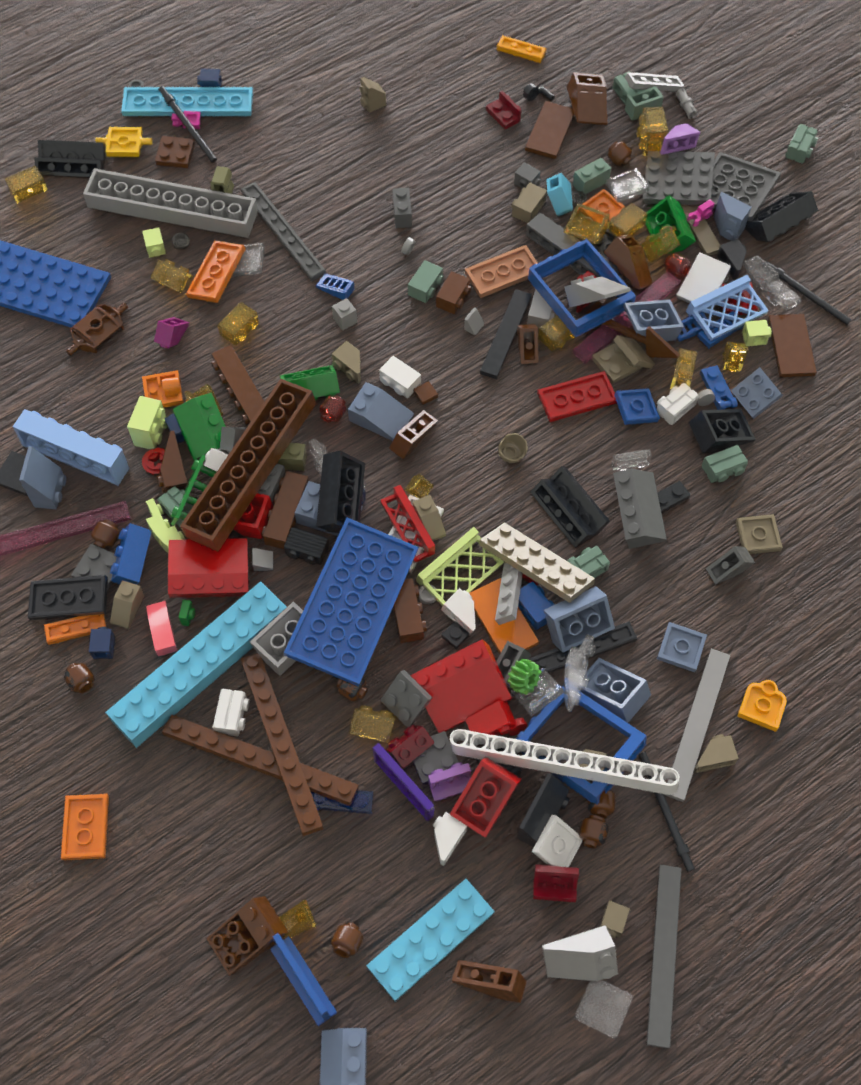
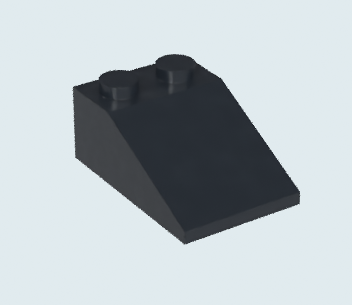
M741 409L701 410L689 421V425L702 453H717L730 447L744 445L756 440Z

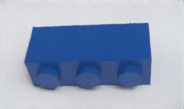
M131 523L125 529L122 528L119 539H121L120 546H117L114 554L117 557L116 562L113 563L110 570L112 582L121 584L122 581H126L135 585L140 582L152 530Z

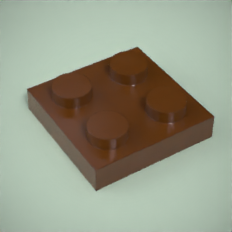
M162 136L155 158L156 165L189 168L195 145L194 139Z

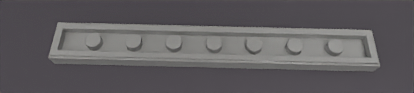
M712 648L709 652L672 766L679 774V788L676 793L672 795L664 794L665 796L681 802L685 800L728 665L729 654ZM668 779L667 783L671 784L674 783V781Z

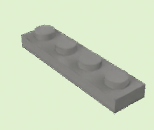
M627 73L625 76L629 87L632 89H648L656 86L659 91L674 92L684 88L678 76Z
M504 563L495 616V621L499 625L516 619L523 573L508 563Z

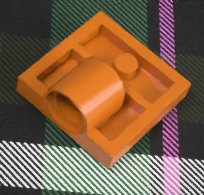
M178 370L142 377L145 397L161 400L163 408L183 404Z

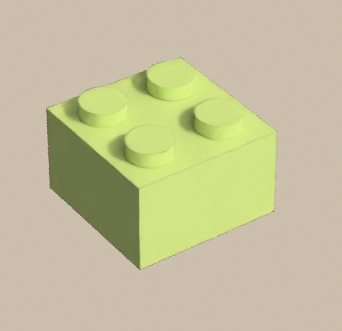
M143 396L139 397L127 425L134 446L153 449L161 443L162 432L167 428L164 419L166 418L165 409L161 400Z

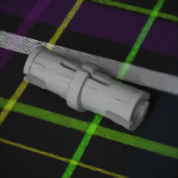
M684 88L679 89L676 92V96L681 103V108L684 109L689 119L691 117L692 119L695 118L698 113L692 104V99L689 98Z

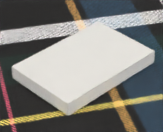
M699 252L676 298L690 303L720 288L731 269V265Z

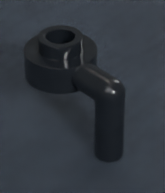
M533 83L525 86L523 90V97L528 101L534 100L540 93L550 101H553L555 95L544 87H537Z

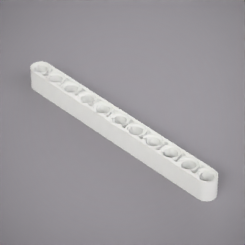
M462 729L454 730L450 735L452 751L460 756L481 760L487 757L497 763L666 795L676 793L679 788V774L675 769ZM457 741H464L462 744H456ZM479 744L485 745V746L482 747V748H477V747H476V746L479 745ZM499 748H504V749H505V750L502 751V752L496 751V750L499 749ZM519 752H525V753H526V754L523 755V756L517 755V753H519ZM539 756H546L543 760L538 759ZM567 760V762L564 764H561L558 761ZM582 763L588 764V766L585 768H582L579 765ZM603 767H607V768H609L610 770L604 772V771H601L600 769L603 768ZM624 771H628V772H630L631 774L628 775V776H625V775H623V774H621V773L624 772ZM649 775L652 779L647 780L643 776ZM671 779L674 783L668 784L665 780Z

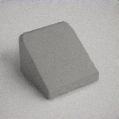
M473 308L465 318L464 330L476 335L483 327L484 321L477 308Z
M258 548L252 549L254 571L273 570L272 551Z

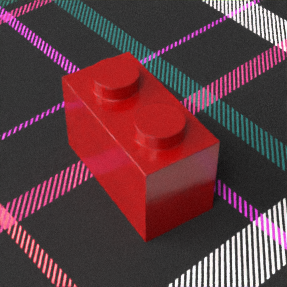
M497 701L465 719L470 731L495 736L507 734L511 731L512 727L517 725L508 703L503 701Z

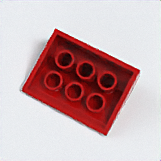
M247 538L226 539L218 552L191 539L169 540V598L244 596L248 592Z
M483 639L411 675L433 697L426 706V710L439 733L446 732L466 722L465 719L497 701L506 702L512 699L491 648Z

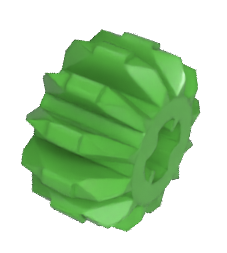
M521 659L515 662V666H511L512 670L508 673L510 678L507 682L512 690L527 695L529 692L534 691V687H538L537 683L541 680L539 678L541 674L539 665L528 659Z

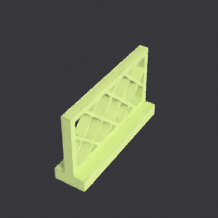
M475 527L469 530L417 575L416 581L419 585H423L432 596L434 595L442 606L445 603L443 599L444 593L454 594L457 591L458 581L468 582V589L466 591L470 593L504 563L503 560L489 551L485 553L486 549L482 548V553L472 552V545L476 542L479 543L481 539ZM461 555L469 556V565L458 564V557ZM472 556L482 557V566L472 565ZM485 557L493 558L497 564L493 567L485 566ZM447 567L455 568V577L444 576V569ZM458 568L469 569L468 578L458 577ZM471 569L482 570V577L480 579L471 578ZM433 579L441 580V589H433L429 582ZM444 580L455 581V589H444Z

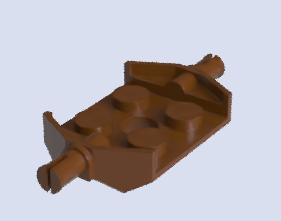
M123 302L117 308L102 304L94 308L70 328L74 341H72L73 345L66 350L67 354L72 356L80 349L97 353L96 347L120 327L124 330L120 316L128 309L127 304ZM95 323H96V324H99V323H100V325H99L98 327H96V328L92 327L93 324H95Z

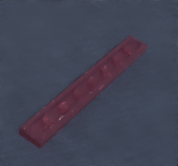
M667 271L635 298V302L662 300L677 288L681 281ZM626 311L611 319L628 328L632 325ZM602 325L574 348L573 354L586 364L592 359V355L604 349L617 335L622 333Z
M122 501L0 535V556L92 531L96 523L104 521V519L115 524L131 520L127 503Z

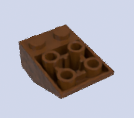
M573 72L567 85V91L577 123L607 125V90L603 75Z
M632 235L617 236L604 251L607 259L619 268L618 271L630 280V284L634 288L643 289L651 287L653 282L643 247Z
M266 896L252 898L206 939L230 976L275 945L276 942L272 936L279 933L281 938H283L289 932Z

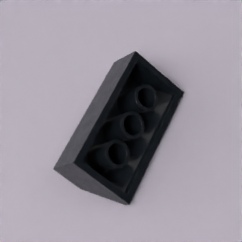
M790 192L758 211L752 221H747L745 229L757 241L770 242L774 240L775 236L786 233L788 228L799 225L801 220L812 217V214L818 211L813 192Z
M341 450L323 454L316 527L332 533H340L346 518L360 523L365 463Z

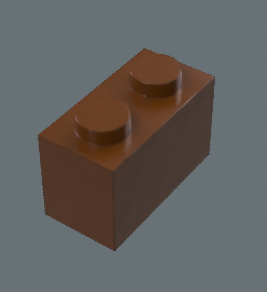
M451 271L436 296V307L455 314L458 308L461 309L465 296H469L471 292L470 278Z

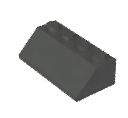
M628 469L613 473L625 539L629 549L667 541L653 472Z

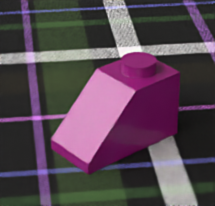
M175 317L158 321L154 342L159 343L163 348L178 345L189 326V322Z

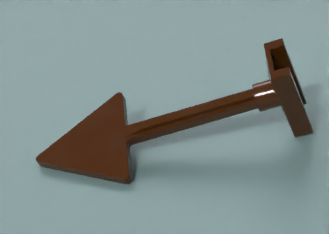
M598 300L585 315L606 305L607 300ZM611 319L600 324L646 345V354L649 357L679 358L680 356L650 326L646 328V336H643Z

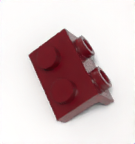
M411 725L404 730V735L400 738L396 737L388 743L389 747L385 749L392 758H395L401 767H406L434 744L433 739L423 726Z
M535 864L533 898L538 900L576 902L579 868Z

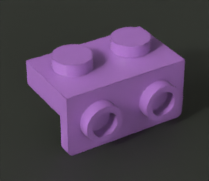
M456 763L450 769L444 771L443 769H438L431 772V775H428V784L435 802L462 794L471 778V769L468 763Z

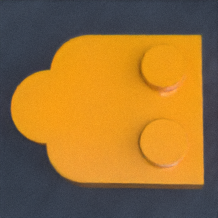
M771 680L751 683L745 691L737 717L776 732L786 706V697L782 692L778 691L776 683Z

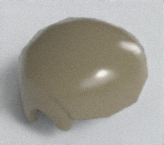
M517 433L507 434L498 446L499 456L509 463H516L522 460L528 450L527 441Z

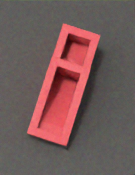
M166 601L146 606L152 639L158 657L178 651Z

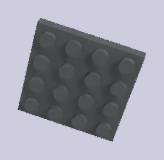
M648 151L643 204H658L668 195L679 201L681 205H702L706 201L711 200L715 152H672L662 155L660 154L661 151Z
M720 152L714 160L711 200L715 203L713 208L716 209L720 193L723 192L751 206L747 221H752L779 181L781 172Z

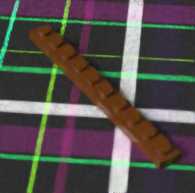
M258 653L240 658L302 836L323 830L320 816L263 660Z
M171 715L162 730L164 736L283 781L273 752L175 715ZM300 763L311 792L351 806L359 789L358 784Z

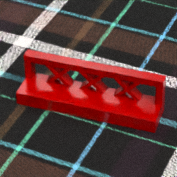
M402 486L394 487V494L381 499L380 503L401 540L423 547L425 552L415 556L413 560L416 563L434 555L435 544ZM396 500L398 503L397 510L389 508L387 503ZM398 515L406 517L405 525L397 523ZM406 530L415 533L414 540L404 536Z

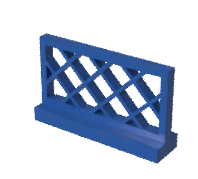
M279 933L272 936L277 945L270 950L313 1019L320 1026L337 1014L290 937L288 936L282 940Z

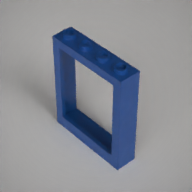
M588 239L577 242L574 246L563 249L560 253L532 265L528 273V280L575 338L625 312L624 303L635 302L636 298L632 291L616 295L618 299L575 320L542 280L548 275L584 258L600 277L602 276L627 286Z
M565 683L562 688L559 687L555 691L550 702L547 701L542 706L537 717L534 716L530 720L527 729L521 731L516 737V740L530 742L568 697L628 737V740L615 754L614 758L634 761L646 746L647 735L568 683ZM539 756V757H538V759H540V760H543V759L546 758V756ZM605 767L602 771L606 772L610 769ZM551 773L595 804L599 803V796L604 790L606 794L614 786L613 784L597 781L591 784L585 779Z

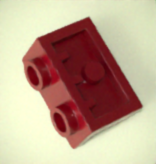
M503 91L499 92V99L486 105V111L505 130L521 121L522 110L520 106L516 105L510 96L506 95Z

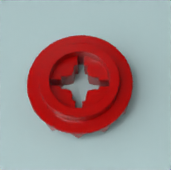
M153 448L144 454L142 466L147 473L149 472L153 476L154 474H159L165 449ZM160 458L161 463H158L155 467L154 462Z

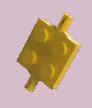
M109 127L105 138L96 137L95 142H105L107 157H140L142 145H152L153 143L152 138H142V127Z

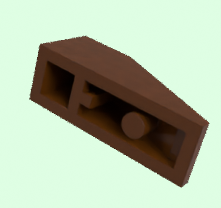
M423 410L397 432L389 449L404 459L423 440L438 420Z
M170 431L159 475L157 476L158 487L162 488L163 493L174 486L182 490L187 485L174 431Z
M458 960L452 978L453 983L501 1000L521 1003L527 983L519 970Z

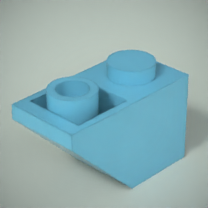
M562 173L548 178L547 193L556 215L559 217L573 211L571 183Z

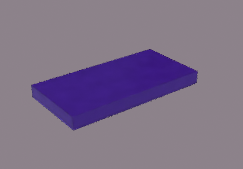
M379 743L373 747L374 762L426 820H431L434 817V804Z

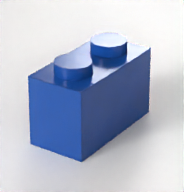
M532 581L520 589L518 607L533 628L538 630L547 624L544 609L555 604L551 600L548 601L544 596L543 589Z

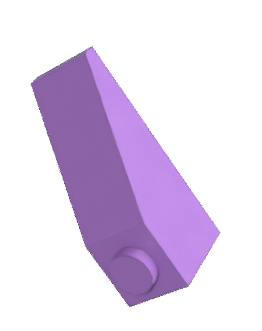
M688 124L675 126L664 138L660 154L664 155L696 147L700 131Z

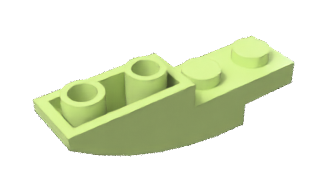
M152 498L146 501L152 516L146 519L156 541L169 553V540H185L182 531H177L175 525L170 527L167 518L163 520L161 516L164 514L160 504L156 505Z

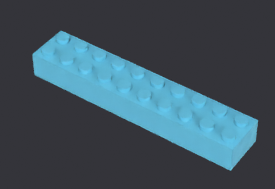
M260 581L106 711L109 719L137 748L163 726L171 715L177 714L253 648L250 641L285 610L287 606Z

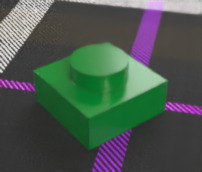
M183 600L178 618L181 625L190 626V621L194 620L195 608H193L190 600Z

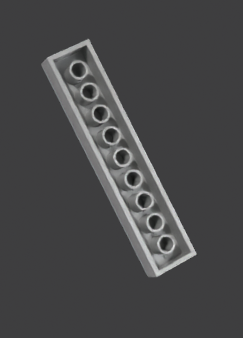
M95 168L83 193L88 208L249 238L258 213L256 198Z

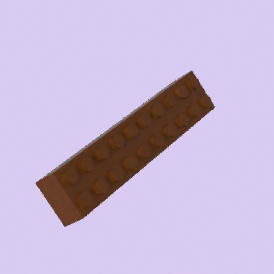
M280 378L181 523L180 527L186 538L217 552L220 550L316 405L311 390Z

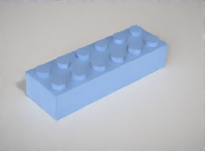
M24 409L13 425L22 446L27 448L28 446L33 447L43 455L119 486L129 470L123 450L118 445H110L101 438H93L84 431L79 432L67 424H59L56 420L52 418L47 419L36 411L30 412Z

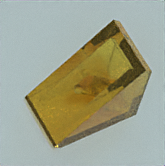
M306 900L301 901L279 917L289 932L284 936V939L316 927Z

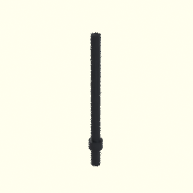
M160 86L158 90L164 97L165 103L173 109L209 160L214 163L217 160L215 155L175 103V98L167 92L164 86Z
M768 261L764 263L763 267L773 273L775 278L783 280L844 324L849 325L851 322L849 317L785 274V271L780 267L777 268Z
M646 752L638 755L641 763L651 764ZM654 792L676 844L675 850L677 855L681 857L686 871L691 872L695 868L689 856L690 850L688 845L684 844L664 794Z

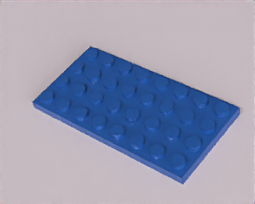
M0 240V306L72 328L94 309L111 279V274Z
M346 518L288 642L284 656L359 687L419 547Z

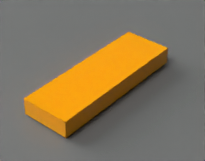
M502 36L497 45L498 51L538 63L542 62L546 54V48Z

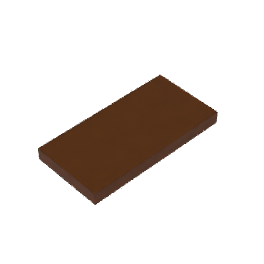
M545 101L525 146V151L556 159L574 118L573 108Z
M804 314L769 315L768 322L771 328L779 376H815L817 372Z

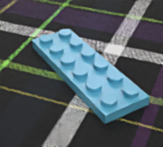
M465 879L366 966L396 1002L490 918L495 911L470 882Z

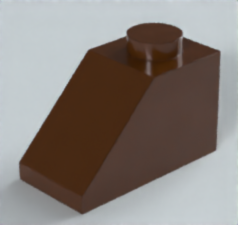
M535 324L517 325L520 363H539L538 327Z

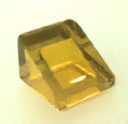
M418 474L412 478L405 490L418 498H423L428 495L433 484L421 474Z

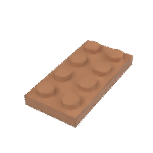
M524 245L465 269V274L470 278V283L479 297L482 298L527 280L529 268L538 263L528 247Z

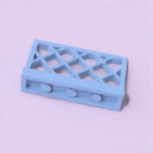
M748 275L691 301L687 307V314L689 316L693 315L710 341L744 325L745 322L752 321L768 313L769 310L749 284L751 279ZM747 290L751 296L750 299L742 297V292ZM732 298L737 300L736 306L728 304V299ZM740 301L749 303L748 309L739 307ZM715 305L722 306L723 311H715L713 307ZM752 305L758 306L761 311L751 310ZM726 308L735 310L734 316L725 314ZM738 311L746 313L747 317L745 319L737 317ZM699 313H708V319L701 318ZM712 315L721 317L720 323L711 321ZM724 318L733 320V324L731 326L723 324ZM709 326L719 327L718 332L713 334Z

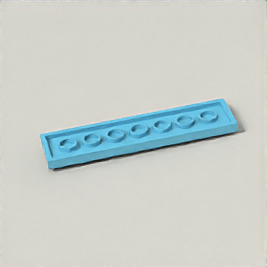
M124 87L122 116H172L175 112L165 103L164 97L158 90L159 87ZM164 87L175 98V103L183 113L184 111H197L201 113V116H251L252 87Z

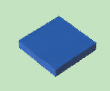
M649 388L615 392L614 396L625 425L659 421L660 417Z

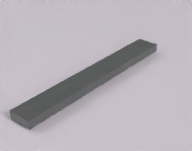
M253 182L241 188V193L245 197L256 198L259 216L311 282L326 273L324 267L257 183Z
M659 865L646 1045L669 1049L681 868Z

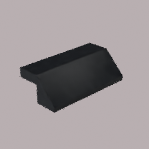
M38 140V157H34L35 175L91 177L94 168L104 169L105 142Z
M561 466L550 479H541L530 491L575 548L598 535L610 522L565 466Z

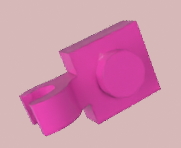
M184 111V115L195 129H200L201 113L197 111ZM173 113V126H181L183 123L176 113Z
M712 200L706 201L695 212H691L688 215L687 221L694 219L693 226H698L700 221L708 219L712 215L715 203Z

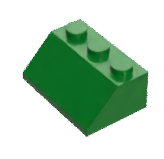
M668 195L642 215L658 255L683 251L696 242L680 202Z
M333 365L280 375V378L311 390L315 400H318V397L321 396L329 398L336 396V393H340L337 374Z
M212 392L195 397L173 408L174 415L193 461L200 459L202 454L206 456L211 448L220 449L222 427L226 426Z

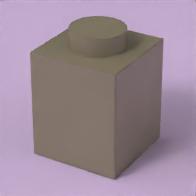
M609 901L606 905L600 927L606 926L611 938L620 937L623 933L630 908Z

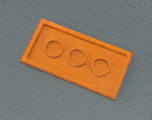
M214 240L186 293L187 297L218 303L246 250L245 246Z
M501 578L469 593L474 601L475 613L500 654L507 641L525 650L539 644L537 637L519 607L515 620L501 625L495 621Z

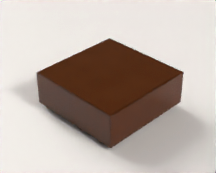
M429 381L413 389L414 394L422 405L438 398V393Z

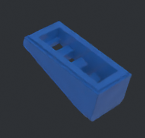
M326 273L316 285V288L341 300L348 299L355 290L354 282Z
M703 312L699 313L701 318L707 319ZM693 315L681 321L684 326L682 329L684 334H679L677 339L680 342L698 335L703 330ZM685 326H687L690 331L687 332Z

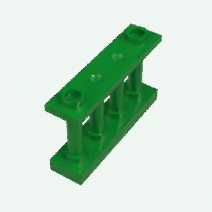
M203 454L199 460L195 459L191 470H194L180 504L178 507H174L170 515L173 517L171 522L173 526L179 518L184 520L188 515L182 511L185 503L194 506L198 500L189 496L192 487L204 491L207 487L206 484L196 480L199 471L211 477H214L217 472L203 465L205 455Z

